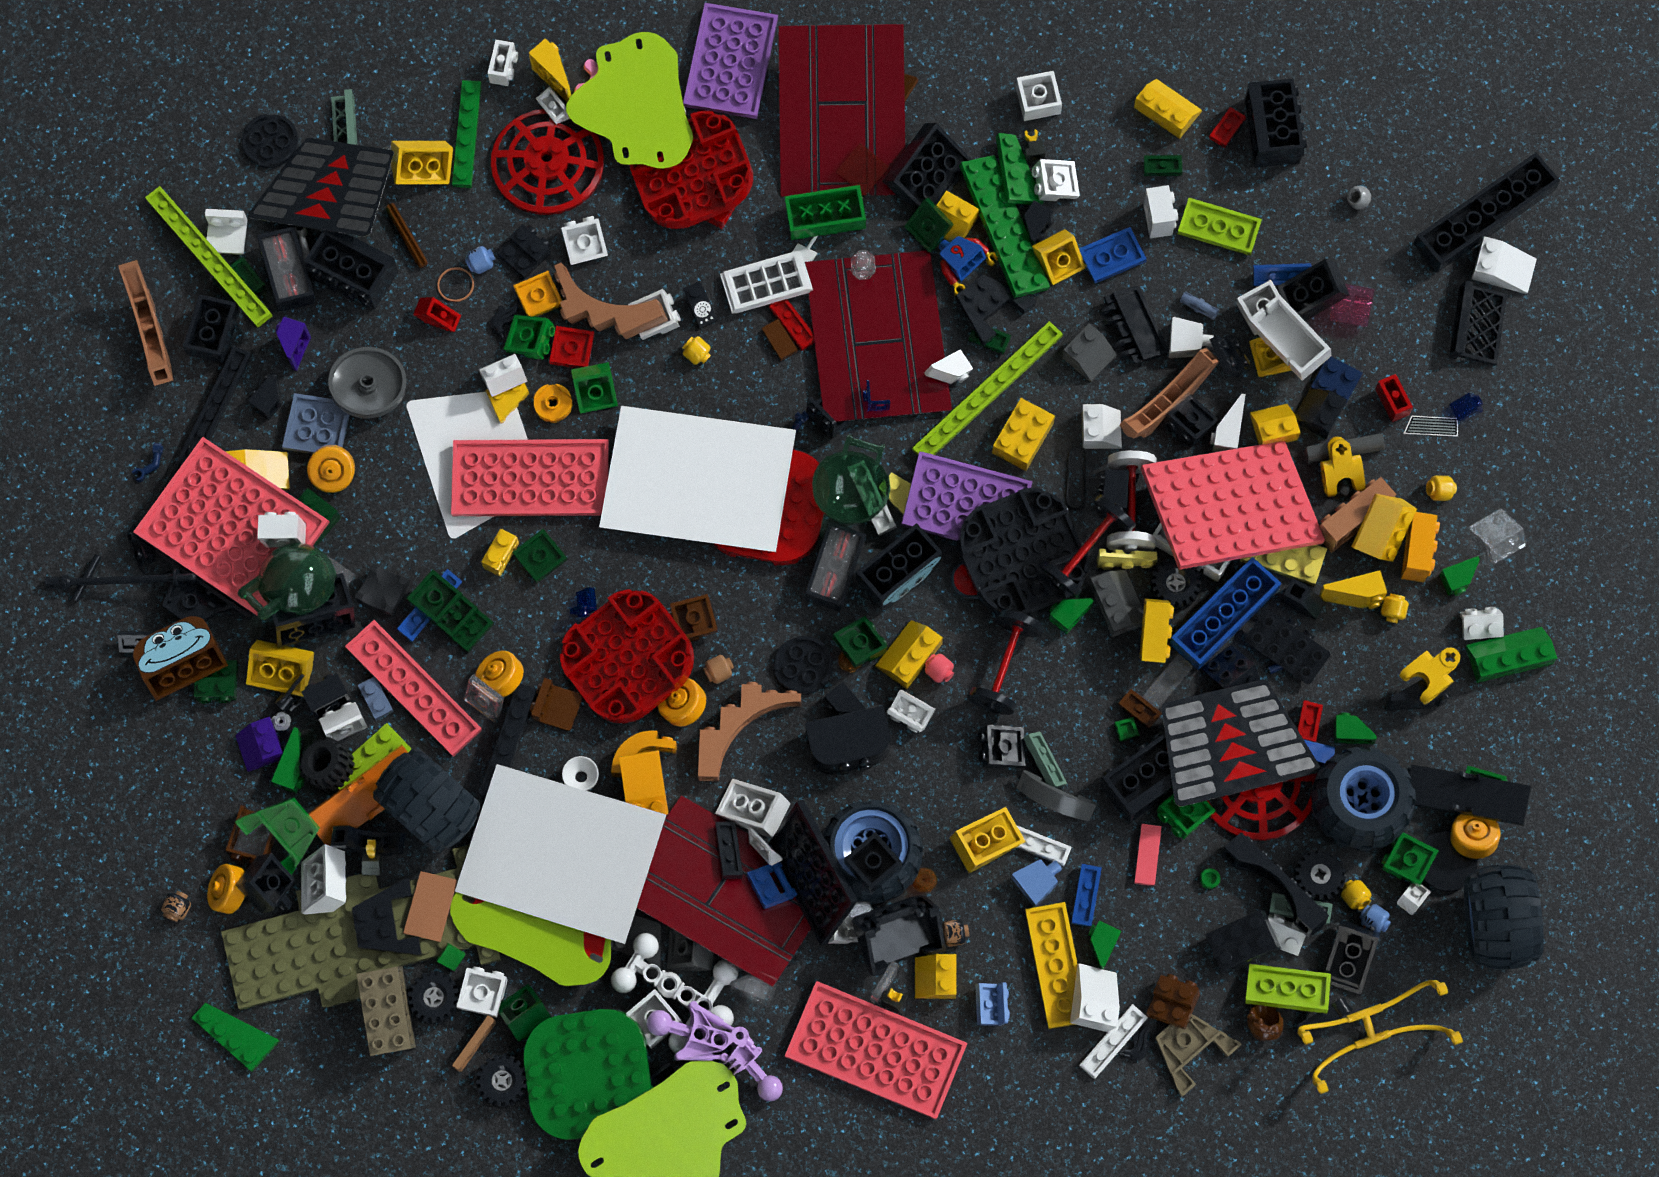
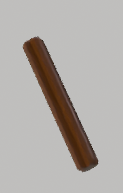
M390 203L385 207L389 217L418 267L424 268L428 265L427 259L395 204Z

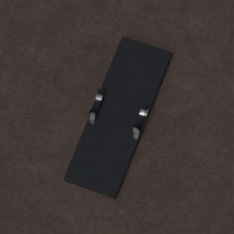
M1411 764L1409 774L1412 778L1411 784L1416 794L1414 806L1524 826L1532 790L1530 785L1481 777L1480 774H1469L1463 771L1457 773Z

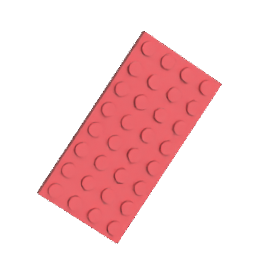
M609 439L453 440L451 515L601 516L609 476Z
M816 981L785 1057L937 1120L967 1043Z

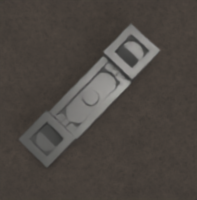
M1026 770L1023 771L1016 787L1023 794L1051 810L1073 818L1090 821L1097 805L1096 802L1081 795L1075 797L1042 782L1041 777Z

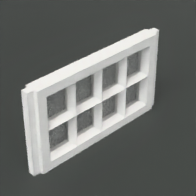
M794 251L724 271V273L720 274L732 314L813 291L801 251Z

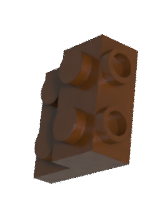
M708 594L670 603L671 610L668 611L669 614L680 626L690 642L699 640V637L718 633Z
M1172 974L1160 975L1153 991L1154 997L1146 1013L1147 1017L1185 1030L1199 999V988L1196 983L1190 980H1186L1184 983L1178 981V978Z

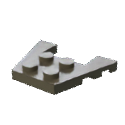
M1193 1014L1185 1030L1169 1025L1155 1037L1181 1097L1196 1086V1083L1182 1068L1209 1044L1214 1042L1227 1058L1242 1045L1239 1041L1230 1038L1227 1034L1213 1028Z

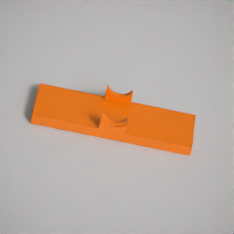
M402 744L308 813L320 827L317 835L324 844L330 846L333 826H351L357 829L366 821L372 820L378 813L385 810L374 800L373 791L377 788L376 783L382 772L389 764L404 752L408 753Z

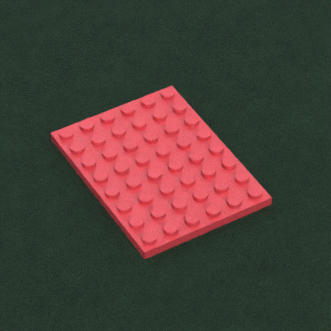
M202 437L136 527L134 533L261 618L267 610L265 593L283 588L327 527L329 520ZM266 512H274L277 515H284L285 512H295L306 523L305 547L266 548L258 539V515H264Z
M1285 441L1142 465L1140 468L1179 570L1323 544L1325 541Z

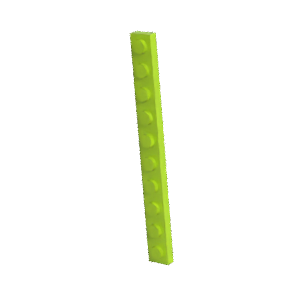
M161 186L145 197L149 204L257 328L273 317L271 312Z
M1049 321L912 448V451L917 456L919 451L936 455L1063 337V333Z

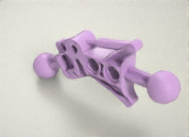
M695 1001L688 1004L691 1014L690 1026L673 1021L671 1016L663 1010H656L649 1014L647 1028L652 1034L663 1036L670 1032L686 1037L683 1048L674 1055L676 1061H713V1059H720L723 1064L730 1063L728 1070L731 1068L735 1069L733 1075L746 1069L758 1083L757 1091L763 1100L775 1101L781 1096L783 1091L781 1081L775 1076H767L754 1061L760 1055L762 1049L754 1045L753 1040L749 1037V1033L744 1027L734 1028L723 1022L722 1018L699 1006ZM709 1021L718 1025L719 1027L723 1026L724 1028L730 1030V1032L713 1028ZM695 1030H700L702 1032V1040H698L695 1038ZM715 1035L722 1038L721 1046L714 1043ZM729 1045L734 1047L729 1055L726 1053L721 1055L714 1054L723 1051Z

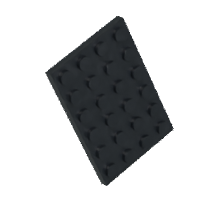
M800 800L794 804L769 844L783 858L780 861L782 864L781 868L791 887L796 890L797 896L795 899L821 946L830 941L858 900L847 881V877L838 865L837 859L831 852L828 842L824 839L818 824H816L811 815L810 809L804 800Z

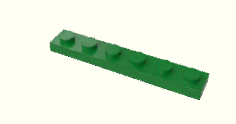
M462 80L452 180L453 187L472 188L481 81Z

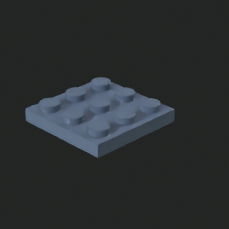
M294 393L282 445L283 450L313 454L317 449L326 445H337L343 448L350 415L342 411L334 403L333 399Z

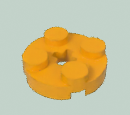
M547 384L539 388L535 393V411L544 421L555 424L565 419L571 412L573 406L571 395L564 386L560 384ZM550 399H551L552 401H554L555 399L558 400V401L556 402L557 405H556L555 407H554V406H552V407L549 406L550 403H549L548 401H549Z

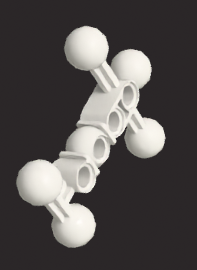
M642 933L633 942L634 954L626 966L616 969L611 976L612 987L617 992L627 993L635 987L637 983L635 973L638 972L643 975L647 983L654 984L653 986L657 988L658 993L663 997L673 998L674 1000L677 998L679 1003L688 1008V1004L692 1001L697 1002V1004L705 1001L709 1004L708 1011L722 1018L723 1022L731 1026L734 1021L732 1010L727 1006L717 1005L713 1007V1003L723 987L734 983L738 977L737 966L727 960H721L715 964L713 968L714 980L703 995L692 987L684 986L685 983H682L677 974L666 972L665 970L661 971L657 965L644 962L645 958H651L657 953L659 942L653 934ZM648 969H656L658 976L655 979H649L646 976ZM668 979L673 980L675 983V987L672 990H666L663 986V983ZM688 990L692 993L690 1001H683L680 995L683 991ZM691 1016L686 1022V1025L690 1026ZM709 1021L713 1028L723 1031L727 1030L723 1026L719 1027L718 1025ZM671 1033L668 1039L670 1049L674 1053L680 1051L686 1042V1037Z

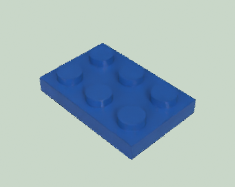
M1131 227L1079 248L1085 267L1094 284L1143 264L1147 260Z

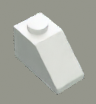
M960 349L932 364L924 373L928 377L952 384L956 381L961 383L969 377L968 373L973 368Z

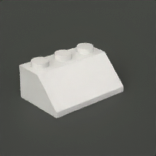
M324 844L301 862L302 914L334 912L346 903L345 851Z

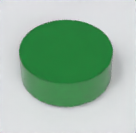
M1205 869L1200 875V883L1205 889H1214L1220 883V874L1215 869Z

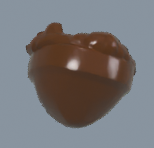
M1254 1005L1247 1016V1026L1251 1034L1259 1041L1275 1040L1280 1037L1283 1031V1018L1274 1007Z

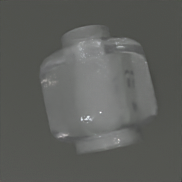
M859 250L851 257L852 274L859 280L870 279L876 272L875 256L868 253L867 250Z

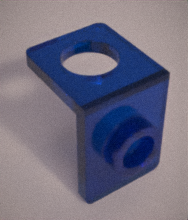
M866 380V390H863V402H867V411L889 410L890 400L871 401L869 380Z

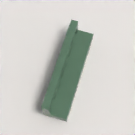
M352 89L344 90L345 96L331 97L334 142H338V139L344 134L347 136L348 144L357 145L355 99ZM336 102H345V109L342 112L336 108ZM342 117L346 119V126L343 129L337 125V122Z

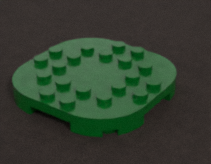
M598 1009L548 1018L531 1032L524 1050L529 1104L535 1121L545 1132L560 1139H580L597 1116L621 1107L653 1088L651 1086L646 1050L647 1040L640 1025L624 1012L613 1009Z

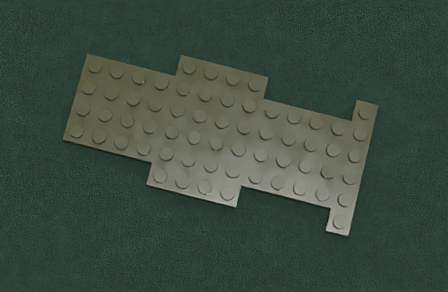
M470 845L453 849L457 865L456 869L435 875L459 880ZM358 874L347 877L345 883L346 903L334 912L302 914L301 890H298L296 895L300 911L221 931L239 1010L314 990H319L323 1008L361 999L357 974L392 967H403L436 958L447 943L461 951L477 947L482 966L501 961L500 953L496 950L472 944L465 940L455 926L450 910L441 942L420 938L422 956L359 949L352 907L389 888L379 889L376 875ZM418 879L410 881L412 896H414ZM465 894L462 896V899L472 904L475 901L471 896ZM413 897L392 901L398 940L416 937L403 934Z

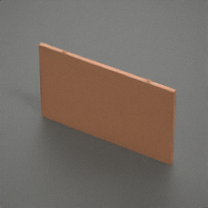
M421 871L403 934L441 942L458 880Z

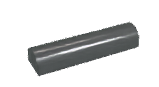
M1382 433L1346 440L1351 446L1352 456L1383 451L1385 449ZM1328 443L1307 446L1304 450L1307 464L1329 460Z

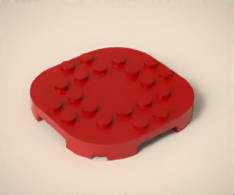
M699 111L690 114L691 119H688L693 133V141L686 157L681 163L669 168H654L644 164L630 165V170L642 203L650 218L657 224L671 229L690 227L735 208L749 194L753 184L752 166L735 125L723 114L722 116L717 115L713 111ZM661 151L657 152L659 162L664 161Z
M793 450L776 552L713 543L714 546L732 557L737 555L772 562L778 566L795 564L805 556H808L815 549L819 541L829 496L828 478L821 464L812 456Z
M627 589L607 598L609 601L579 625L575 623L563 638V647L560 654V662L564 673L589 704L590 708L601 718L613 723H629L647 715L671 696L672 692L677 691L684 685L691 674L694 664V652L689 638L661 602L646 591H631Z

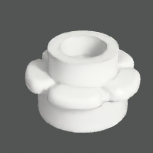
M278 712L276 716H273L272 721L275 730H287L290 727L291 717L284 712Z

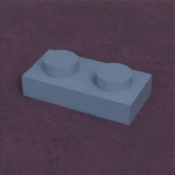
M375 677L358 685L376 721L394 712Z

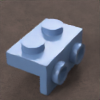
M1007 983L975 984L977 1025L1000 1026L1008 1023L1010 1012L1007 1002L1009 996Z

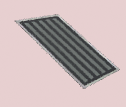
M1411 416L1403 434L1458 436V418Z

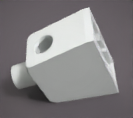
M1172 317L1169 358L1194 357L1202 349V346L1213 347L1209 339L1213 338L1214 335L1203 334V324Z

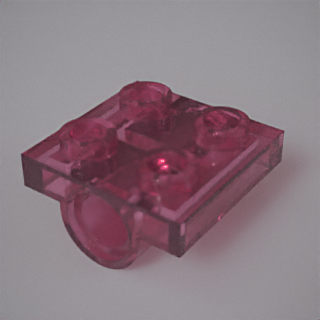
M1345 284L1350 296L1330 307L1329 321L1367 328L1375 289Z

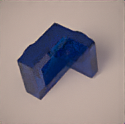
M1467 393L1449 404L1458 421H1462L1476 412L1481 413L1483 411L1481 398L1473 393Z
M587 587L576 592L577 606L570 609V614H576L578 617H588L590 613L597 610L595 588Z

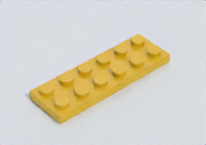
M1062 902L1025 909L1048 1029L1076 1025L1070 1023L1077 972V959L1066 904Z

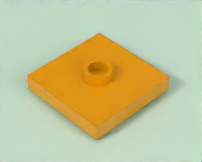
M549 271L513 285L527 316L538 317L561 307L560 302L562 299Z

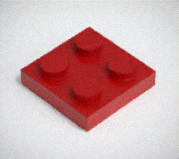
M556 326L549 360L550 364L573 368L589 366L595 335L594 331Z

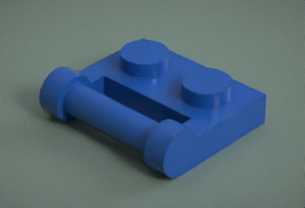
M781 862L772 866L768 864L747 872V878L763 909L791 900L797 896L796 890L791 887L781 868ZM775 872L785 891L784 893L780 894L770 873Z

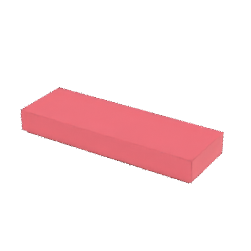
M1141 824L1134 884L1155 886L1162 826Z

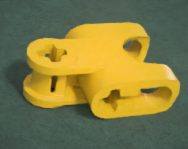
M1335 436L1331 438L1327 445L1329 460L1321 461L1320 463L1324 493L1327 497L1336 496L1337 484L1343 478H1350L1352 487L1356 491H1364L1366 485L1361 456H1352L1350 444L1342 437Z
M1450 647L1444 649L1433 658L1426 651L1406 666L1399 676L1403 681H1408L1413 677L1423 678L1427 683V689L1420 696V700L1424 705L1428 704L1454 682L1448 674L1457 667L1460 662V654L1455 648ZM1450 657L1453 659L1452 661L1448 662L1445 660L1446 658Z

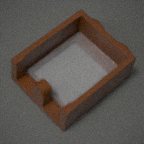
M240 805L236 820L254 813V811L247 810L245 806ZM235 823L226 852L234 860L242 861L243 858L250 860L249 863L251 864L257 856L271 853L275 837L263 823L247 836Z

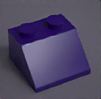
M283 317L282 321L277 324L276 334L292 369L297 371L311 336L305 323Z
M270 716L250 723L235 735L248 772L280 761L284 751Z

